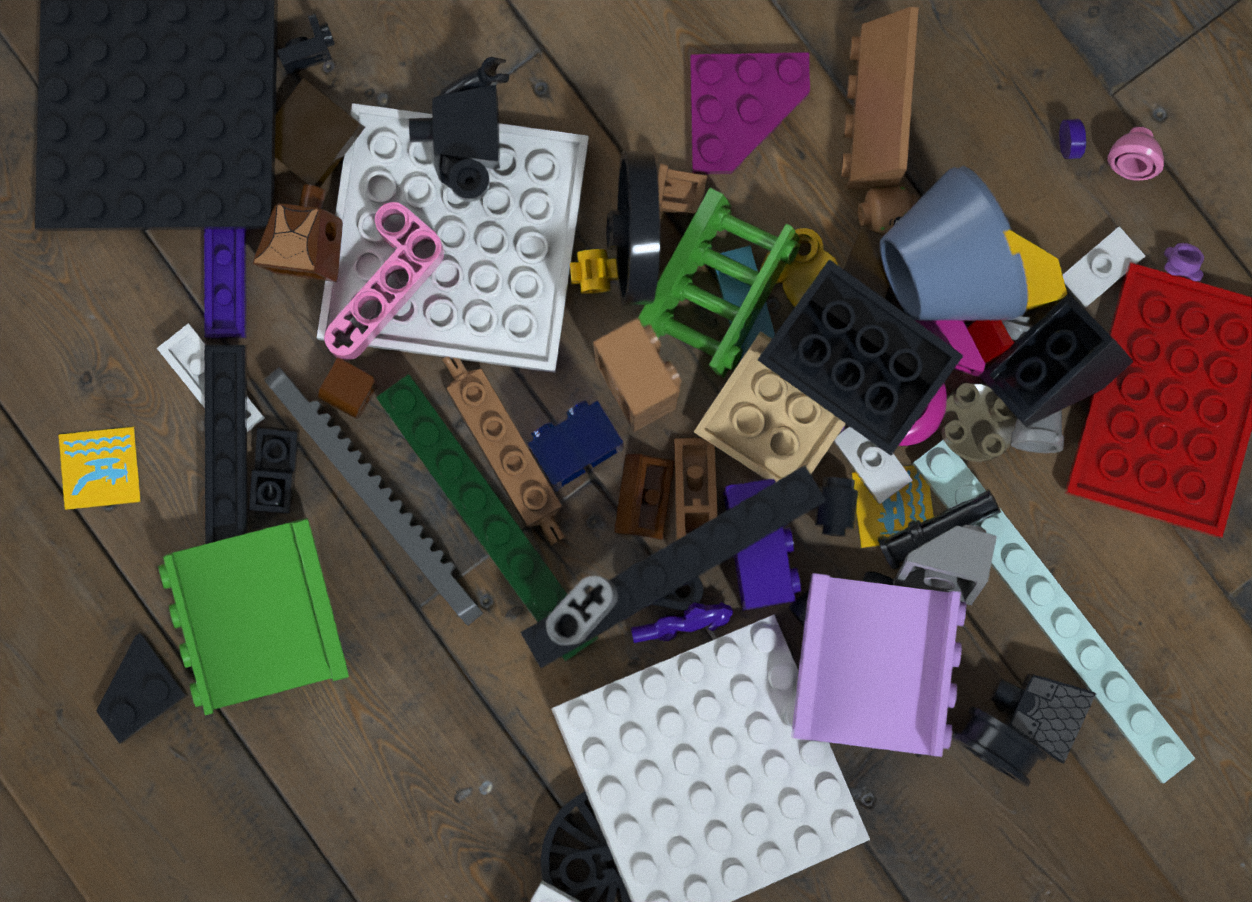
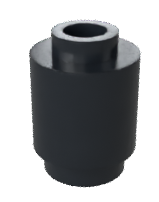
M823 477L822 487H819L827 502L816 508L814 525L822 527V535L846 537V530L855 529L858 491L854 490L855 480Z

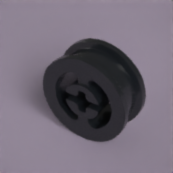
M971 706L968 710L972 716L961 733L954 732L951 738L992 768L1028 787L1031 783L1027 777L1038 760L1045 761L1048 755L1012 728L982 710Z

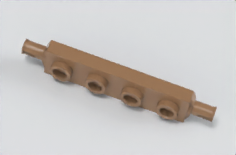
M443 358L442 361L454 379L446 388V392L526 528L540 525L551 546L566 538L553 518L562 505L482 369L468 372L461 359Z

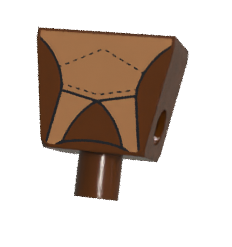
M303 185L299 205L279 203L274 207L255 254L254 265L276 275L337 282L343 222L341 218L323 209L327 193L325 189L313 185Z

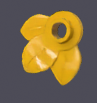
M800 228L795 231L800 238V244H811L810 253L804 256L797 254L795 260L790 265H785L776 284L783 283L785 294L794 307L829 259L838 265L836 259L824 251L821 237L815 231L808 228ZM769 251L768 254L766 255V257L764 258L763 263H762V265H761V268H762V266L764 265V263H765V261H766V259H767V257H768V255L770 254L771 251Z

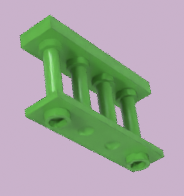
M709 188L657 283L653 304H646L638 319L643 327L650 324L658 339L660 336L668 334L713 356L709 366L718 376L724 378L729 369L733 370L738 365L743 353L741 346L785 265H790L795 260L800 249V238L795 229L788 224H785L779 237L732 216L731 205L724 194ZM729 231L771 251L760 272L712 250L711 243L717 232ZM706 264L752 286L741 307L693 285L692 277L698 266ZM687 299L732 321L722 342L674 320L673 312L679 301Z

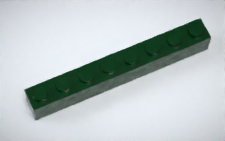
M409 374L378 395L376 397L534 619L539 622L549 616L568 594ZM599 637L593 638L562 658L567 662L599 639Z

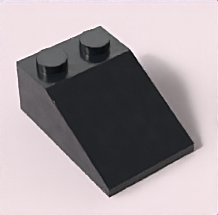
M1068 293L979 377L1015 416L1028 427L1103 390L1133 360L1116 340Z

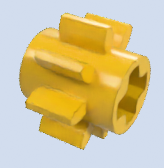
M591 249L578 252V262L570 263L571 284H580L581 293L583 294L610 291V281H616L619 278L617 259H608L606 249Z

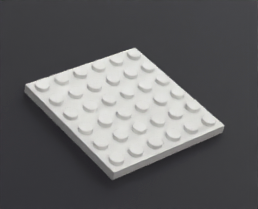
M352 103L350 115L363 124L365 128L344 155L335 214L343 222L337 282L325 281L317 339L325 341V331L328 326L394 253L395 249L384 241L375 225V215L384 204L396 202L404 205L438 235L443 245L444 258L436 270L367 347L458 358L467 361L556 373L589 136L499 123L500 169L486 168L490 177L488 192L477 201L466 202L456 197L452 190L438 179L433 166L435 157L433 141L410 142L409 118H432V114ZM391 215L386 219L384 229L393 233L400 231L405 225V218L401 215ZM421 241L416 245L414 255L421 259L429 258L435 252L436 245L431 241ZM400 270L393 272L388 278V286L393 289L403 288L409 280L408 273ZM373 300L366 302L361 309L362 317L369 320L378 317L382 311L381 303ZM355 317L351 318L350 321L355 326L352 332L358 327L363 334L367 329L363 328ZM340 333L336 337L339 343L353 344L350 338L351 333L347 336Z
M775 615L551 708L631 902H732L870 840L829 742L791 738L799 671Z

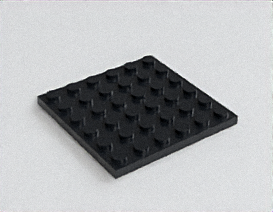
M41 0L35 229L38 231L266 229L274 209L278 0Z

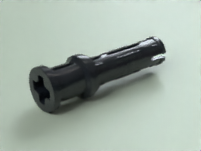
M988 489L923 522L913 520L908 523V528L889 537L884 535L878 537V542L890 567L895 570L899 568V563L904 561L910 552L956 526L975 525L980 521L1001 513L993 494Z

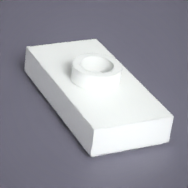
M1118 227L1063 274L1066 290L1085 309L1127 273L1130 262L1137 264L1145 255L1127 234Z
M851 427L840 433L834 440V444L878 504H881L913 481L894 454L890 456Z

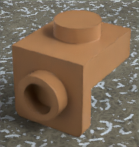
M660 164L658 174L660 211L694 216L704 198L707 176L670 170L668 165Z

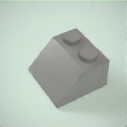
M975 525L956 526L910 552L895 576L893 585L942 592H961L960 601L966 602L967 605H972L988 582L997 536L988 534L984 528Z

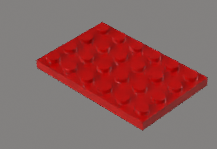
M1130 262L1127 273L1124 276L1109 334L1130 356L1133 362L1103 390L1091 395L1064 494L1216 538H1222L1252 431V297Z

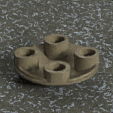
M965 383L954 389L947 396L946 412L939 430L946 445L956 455L966 460L983 462L997 458L1010 447L1011 435L1015 429L1017 418L987 384Z

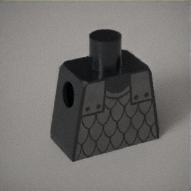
M1027 674L1021 688L1000 678L990 700L1010 709L1004 722L1005 725L1039 747L1048 755L1049 759L1064 764L1097 693L1038 675Z

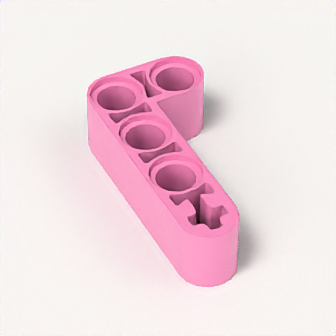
M386 203L378 209L375 215L376 228L384 241L395 249L394 253L325 331L324 340L327 348L335 357L349 361L357 358L436 270L444 258L443 245L438 235L400 203ZM391 215H401L405 218V225L398 232H388L384 229L385 221ZM425 240L433 242L436 248L431 257L421 259L414 255V250L418 243ZM400 270L408 273L409 280L403 288L393 289L388 286V278L393 272ZM372 300L380 302L382 311L378 317L371 320L362 317L361 309L366 302ZM352 317H355L358 323L367 329L363 334L358 327L352 332L355 328L350 321ZM342 333L347 336L351 333L352 346L348 348L345 345H341L337 348L340 344L336 339L337 335Z

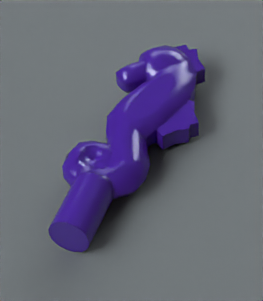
M694 602L684 611L683 616L666 615L660 617L656 623L631 627L633 643L653 639L670 641L677 636L678 631L694 632L708 626L710 631H715L719 626H724L730 621V617L733 614L731 605H726L722 602L719 605H704Z

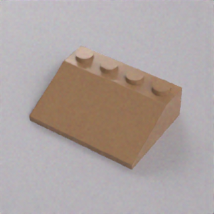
M908 7L864 23L858 36L851 37L850 60L857 61L856 74L848 76L847 99H854L853 114H846L844 123V138H851L850 153H843L841 162V177H848L847 189L869 191L874 187L898 186L907 170L919 7Z

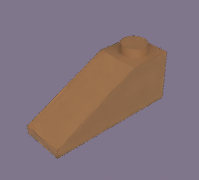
M703 438L674 439L676 540L717 517L715 446Z

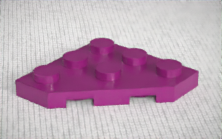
M809 52L690 54L693 174H732L770 136L782 121L809 96Z

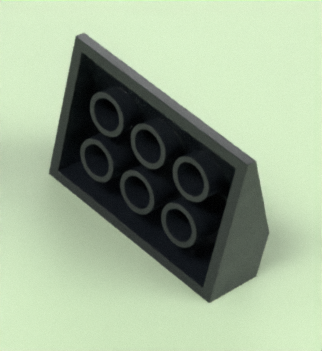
M829 259L757 360L891 456L964 355Z

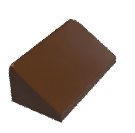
M627 454L625 456L614 528L615 533L663 540L674 467L673 460L643 454Z

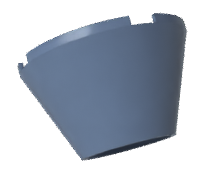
M962 166L957 169L954 167L946 171L880 240L881 260L890 287L903 310L913 320H1013L1022 316L1026 311L1028 288L1020 253L1012 255L1004 232L1011 228L991 191L981 178L968 167Z

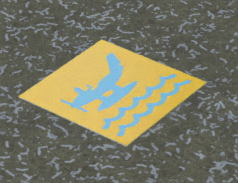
M134 427L58 435L65 510L141 502Z
M913 465L903 466L913 481L881 504L877 503L856 472L852 473V480H855L854 490L858 491L856 511L861 548L880 546L878 537L882 535L889 537L908 528V523L913 520L923 522L934 517L930 486Z

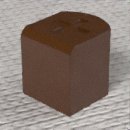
M337 357L319 389L318 398L358 419L378 387L377 381L373 376Z

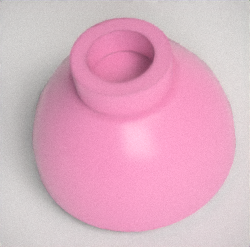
M1135 127L1130 130V133L1125 134L1114 143L1108 155V164L1118 175L1130 180L1141 181L1154 178L1162 172L1164 156L1159 143L1153 138L1152 131L1144 127Z

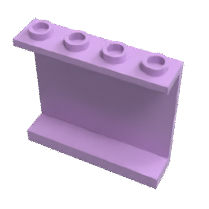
M814 573L810 575L791 738L942 757L943 749L950 748L952 725L946 724L947 708H954L957 693V684L950 682L952 667H959L961 658V643L955 642L957 626L964 625L966 615V602L960 601L961 592H942L831 578L830 575Z

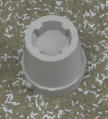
M1062 410L1028 427L1017 418L1015 429L1011 435V446L1034 453L1061 452L1064 447Z

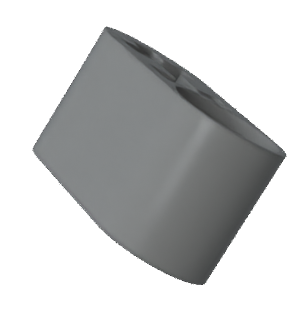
M589 576L581 580L550 614L547 620V632L551 639L562 645H575L582 642L615 606L618 598L615 585L609 579L599 576ZM591 586L595 588L603 586L604 590L601 593L605 599L603 604L593 602L585 610V612L592 614L590 619H588L583 611L573 607L575 602L580 606H585L592 597L588 591ZM566 614L573 615L578 621V631L571 638L564 637L558 627L560 619Z

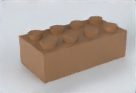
M637 318L593 342L595 363L633 432L676 410L680 392L679 388L681 387L680 383L682 381L670 360L663 364L659 354L661 352L659 348L661 343L650 324L643 327Z

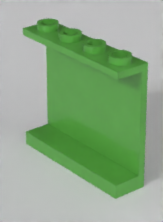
M308 518L164 555L165 564L158 566L164 589L172 588L175 603L169 605L172 622L175 629L182 627L186 643L179 644L185 668L191 666L193 668L196 682L190 683L192 698L195 707L203 706L205 715L213 714L214 709L331 678L333 681L349 677Z

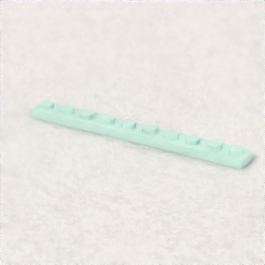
M944 440L912 463L947 510L986 491L960 456L956 455L946 445ZM1000 509L1001 513L975 524V526L984 528L986 533L997 536L991 563L993 569L1085 687L1097 693L1095 696L1096 701L1159 782L1165 783L1195 760L1192 753L1003 511Z

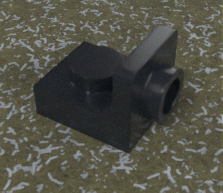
M316 14L308 16L314 38H294L285 44V48L277 50L287 75L332 60L328 47L335 45L328 23L320 24Z

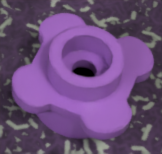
M1179 243L1175 247H1169L1165 250L1164 255L1168 258L1165 270L1169 274L1187 279L1190 278L1193 281H1200L1203 278L1204 274L1200 267L1204 261V255L1197 247L1187 243Z

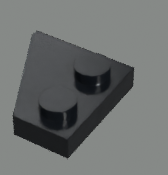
M139 633L131 643L96 712L118 743L123 744L188 695L144 633Z

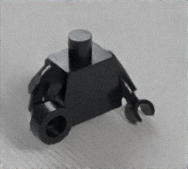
M488 57L484 60L481 67L462 75L444 87L439 96L432 98V118H409L410 142L433 141L435 156L433 166L441 183L448 186L456 197L466 202L477 201L488 192L490 177L486 168L500 169L498 92L496 85L491 84L492 82L506 83L509 81V74L496 73L497 67L501 63L506 62L502 58Z

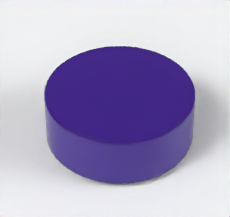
M1064 119L1061 122L1059 141L1064 159H1079L1085 153L1086 132L1084 124L1080 119Z

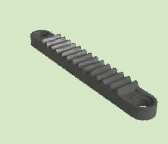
M280 367L267 376L264 380L463 622L469 626L484 614L453 576L456 566L452 562L443 564L446 554L442 550L433 551L436 544L434 539L431 537L422 539L426 531L421 525L412 527L416 519L415 516L410 512L402 514L405 504L401 500L392 502L395 492L390 487L382 489L385 480L380 475L372 477L375 468L370 463L362 464L365 456L359 450L352 452L355 444L349 438L342 439L345 432L338 425L332 427L335 420L328 413L322 414L325 409L319 401L309 402Z

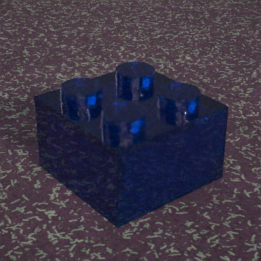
M584 400L566 412L568 419L554 426L553 422L550 421L531 433L533 440L528 443L530 451L555 491L585 474L584 467L588 464L595 468L624 450L621 437L598 400L589 405L587 400Z

